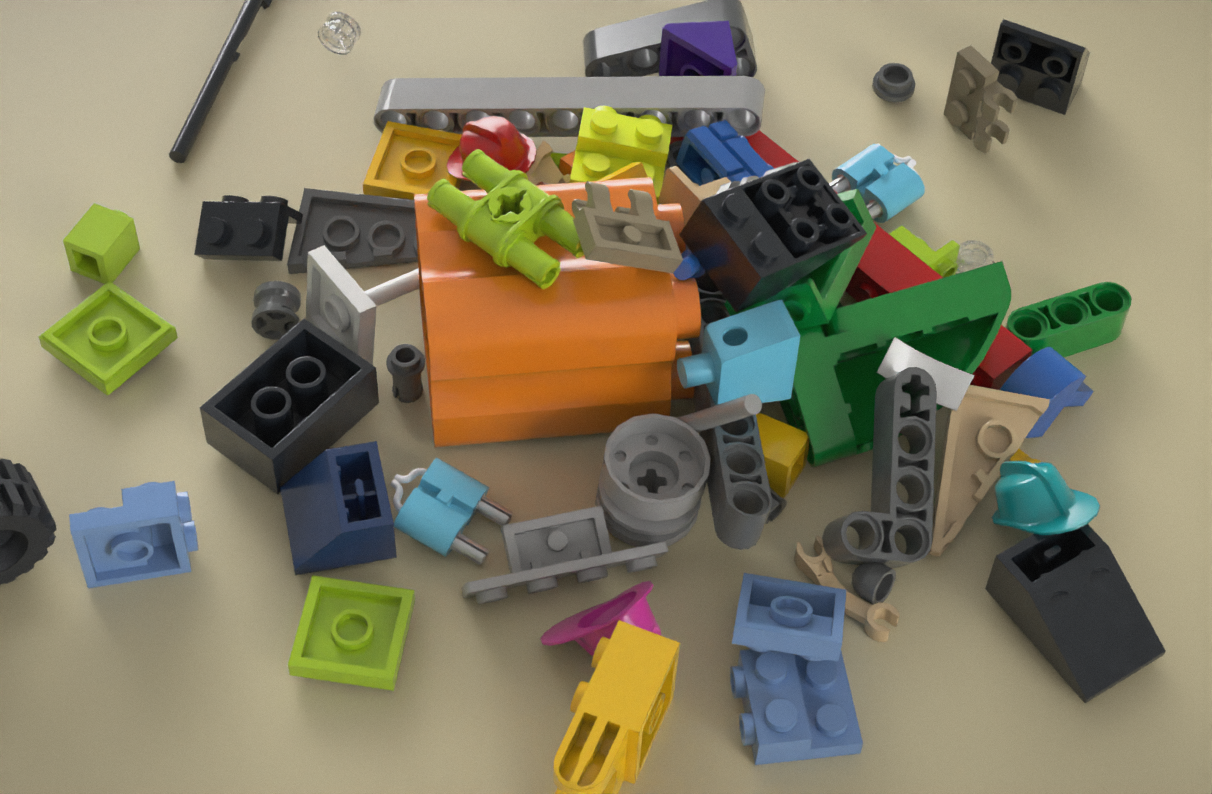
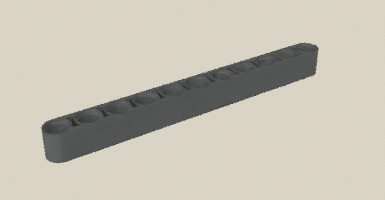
M676 141L670 144L664 177L667 168L677 166L683 172L675 162L683 141ZM707 272L695 278L700 299L701 331L699 338L684 339V341L688 340L692 355L702 353L704 328L709 323L730 317L725 307L727 299ZM706 384L694 386L693 400L695 412L715 406ZM756 414L699 432V435L706 443L711 458L707 485L715 532L725 545L739 550L749 549L756 545L772 507V497Z

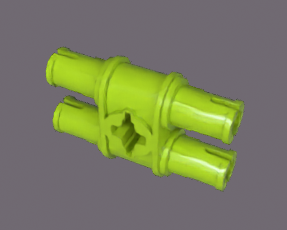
M480 149L473 151L466 158L462 166V171H464L462 175L488 193L481 200L475 201L450 184L446 179L436 182L427 195L428 206L456 225L457 232L462 240L466 242L472 241L491 255L496 265L506 268L512 266L541 289L548 288L557 279L561 270L559 267L561 263L534 244L539 237L546 235L572 253L576 258L584 255L573 222L574 217L564 210L561 198L556 195H548L528 180L527 174L520 170L509 171L488 157Z

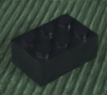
M303 318L199 407L206 442L273 492L279 494L281 493L280 487L326 449H329L379 404L376 367Z

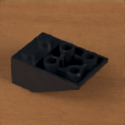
M809 158L702 199L679 236L698 259L735 312H739L775 296L863 239L867 232Z
M1089 524L1060 534H1033L996 555L985 587L986 591L1084 703L1089 702L1165 654L1166 650L1110 547Z

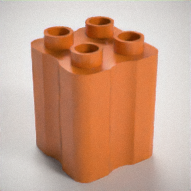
M651 177L589 181L605 184L608 187L613 212H615L618 206L631 209V202L628 197L630 189L648 192L653 200V210L656 219L670 222L681 254L686 250V244L679 236L685 227L680 203L657 204ZM586 182L536 185L548 195H556L561 198L564 210L574 218L575 216L572 211L573 200L587 201L588 199L584 186ZM483 189L461 191L475 201L481 200L488 194ZM428 193L414 194L420 306L434 448L612 433L618 425L634 416L653 413L670 416L671 400L693 398L694 387L684 388L680 382L677 370V360L679 358L692 356L691 347L688 340L677 341V339L699 338L700 299L694 277L679 280L673 273L586 260L585 255L576 258L568 250L545 235L539 237L534 244L561 263L559 266L561 270L551 286L541 289L512 266L506 268L496 265L493 257L472 241L466 242L462 240L457 232V226L428 206Z

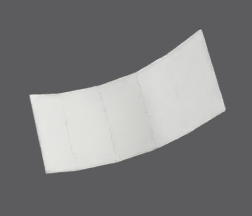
M894 337L877 371L883 377L889 378L908 367L924 369L935 381L937 390L936 403L957 411L974 377L972 374L946 365L915 350Z

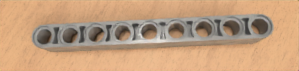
M748 76L395 78L383 84L373 119L375 127L381 133H383L387 121L463 134L462 130L466 123L477 121L484 117L498 116L510 121L521 134L527 137H578L584 107L595 109L598 106H609L621 115L636 118L647 114L654 115L662 123L672 125L671 137H684L691 129L701 126L708 128L710 124L727 120L737 131L738 135L751 136L761 128L765 88L759 80Z

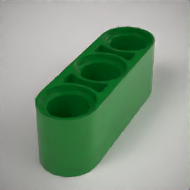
M1100 282L1018 308L1008 316L1005 328L1033 350L1031 356L1041 349L1052 347L1062 357H1067L1116 340L1123 329L1132 298L1129 291L1123 286L1114 282Z

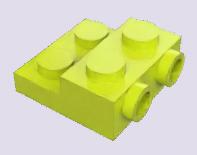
M598 106L595 109L584 107L569 183L598 181L631 163L642 162L647 177L652 178L656 200L659 204L658 199L663 184L672 125L662 123L654 115L647 114L636 118L618 114L615 109L609 106Z

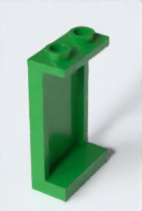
M859 189L838 193L837 195L867 232L863 239L767 300L739 312H735L726 300L725 307L730 316L782 299L797 329L829 323L877 228Z

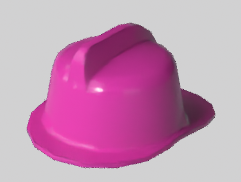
M651 581L641 582L607 602L562 620L540 638L542 644L552 646L575 640L593 657L602 637L610 639L619 620L661 635V629L646 599L654 585Z

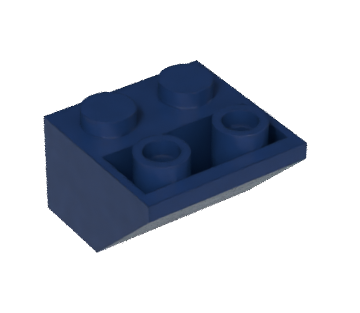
M377 441L326 449L280 487L295 576L397 558L394 522Z

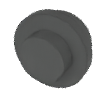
M888 63L882 66L875 74L872 88L875 94L883 100L902 102L914 94L916 83L912 71L907 66L900 63Z

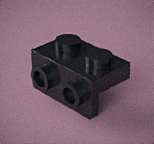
M233 195L222 196V201H203L194 255L212 260L282 261L288 223L301 224L303 214L289 207L288 200L277 196H261L260 202H250L246 198Z

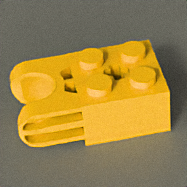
M620 620L610 639L606 637L600 639L591 663V667L595 668L590 682L582 680L574 693L570 712L575 713L554 758L553 780L557 786L555 794H618L623 781L635 784L674 697L680 642Z

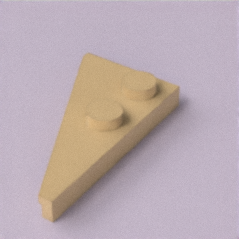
M969 385L957 411L948 408L933 511L932 544L927 555L940 557L975 507L999 477L1000 465L1005 461H1009L1016 453L1040 416L1049 407L1050 399Z

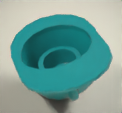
M1005 461L1000 465L1001 479L995 485L998 510L992 516L994 524L1009 526L1033 534L1050 535L1078 529L1088 524L1098 515L1100 505L1097 499L1087 493L1070 489L1052 463Z

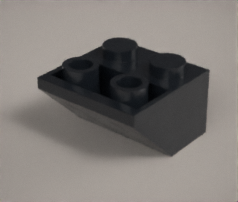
M1003 19L999 27L991 64L999 71L997 81L1003 87L1014 92L1018 99L1065 115L1082 83L1090 52L1086 47Z

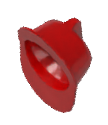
M484 117L464 125L460 144L449 156L446 166L450 175L458 179L470 181L462 175L464 172L462 171V166L466 158L473 151L480 149L488 157L509 171L520 170L527 173L535 162L537 150L534 142L526 135L521 134L504 117Z

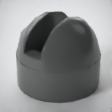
M864 563L859 565L852 573L851 584L855 593L863 600L871 604L883 603L894 586L896 571L883 563Z

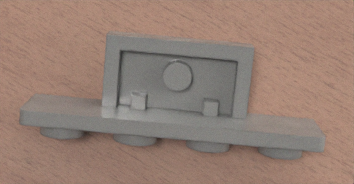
M602 505L503 525L501 533L510 574L468 582L461 589L463 598L476 596L478 604L490 603L508 598L506 589L526 585L528 594L557 588V579L576 575L578 583H585L608 577L606 568L626 565L628 573L657 567L656 558L666 554L668 547L665 541L612 552Z

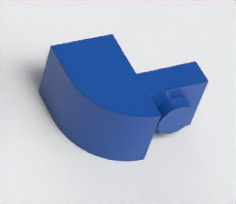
M1052 347L1041 349L1030 356L1011 374L1000 388L1001 391L1050 399L1049 407L1040 416L1025 438L1042 437L1064 407L1083 406L1094 392L1083 382L1087 376Z

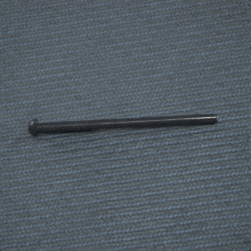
M272 0L244 1L170 150L169 157L174 162L184 163L232 64L239 59L240 53L237 52L240 43L248 34L260 7L262 6L265 10L270 6Z

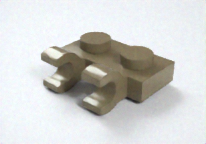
M970 45L957 52L944 115L953 126L959 128L970 140L974 139V145L979 151L987 153L992 143L991 137L996 138L1002 145L1008 139L1010 131L1008 126L1003 121L998 120L999 106L1005 108L1011 114L1015 112L1018 99L1014 92L1003 87L997 81L999 71Z
M587 181L584 185L588 196L587 201L574 199L572 202V211L575 216L573 222L586 260L674 273L683 261L670 222L656 219L651 195L645 191L630 189L628 197L631 202V209L618 206L615 212H613L608 187L605 184Z

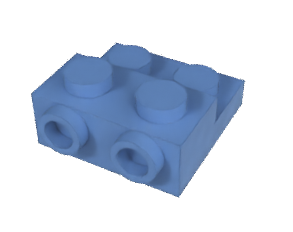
M175 481L163 483L147 482L137 487L121 489L123 506L113 508L97 507L87 512L69 514L70 532L88 588L191 572L189 552L199 551L194 520H192L188 491L177 493Z
M744 573L732 644L743 645L757 652L773 650L796 654L810 661L825 659L839 662L847 590Z
M751 649L740 650L738 665L730 667V685L733 698H742L745 713L739 714L740 737L743 746L751 745L755 765L861 753L863 741L842 651L840 652L839 662L825 659L810 661L799 655L773 650L768 652H757Z

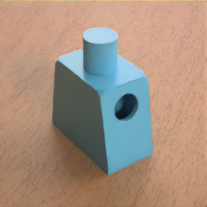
M782 299L709 323L704 328L702 353L677 360V370L682 386L689 388L706 384L715 405L749 394L757 395L761 403L791 399L800 334Z

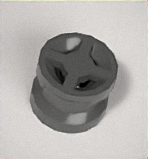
M283 281L265 282L256 288L253 299L256 309L252 314V328L264 338L279 340L300 321L295 313L298 312L301 306V293L295 286Z

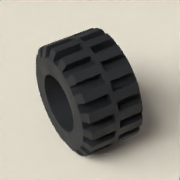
M2 458L0 459V585L16 580V577L33 569L37 561L43 560L48 553L47 548L53 545L56 536L54 532L57 530L56 523L31 473L22 464H13L11 460Z

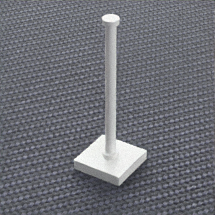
M325 245L309 251L307 259L306 319L373 365L376 307L419 289L418 269L363 291Z

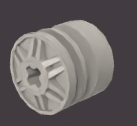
M653 413L630 418L618 425L606 442L595 505H602L606 527L614 537L636 547L665 541L667 546H670L688 534L697 520L711 460L705 441L694 428L675 417Z

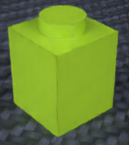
M96 203L89 208L63 239L70 270L103 284H106L108 281L113 283L140 250L134 218L129 217L120 210H111Z

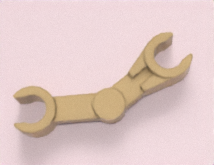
M820 536L815 537L813 547L819 555L817 557L806 555L801 543L797 542L794 561L796 566L817 585L846 590L833 573L831 557L827 555ZM846 591L845 614L863 623L864 631L872 640L887 642L890 629L879 625L875 620L883 619L897 627L900 617L898 610L888 603L879 602L871 605Z

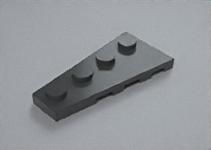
M304 188L299 212L303 214L302 223L296 224L287 262L289 274L307 273L308 252L324 245L344 269L418 262L414 200Z

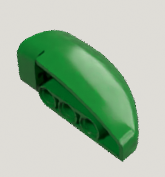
M1003 261L835 309L829 323L797 329L800 334V342L791 399L782 400L779 403L788 425L807 433L810 440L807 461L811 467H818L873 449L875 394L879 384L887 379L877 373L894 337L939 362L973 374L983 361L998 334L1010 306L1011 287ZM936 403V412L943 406Z

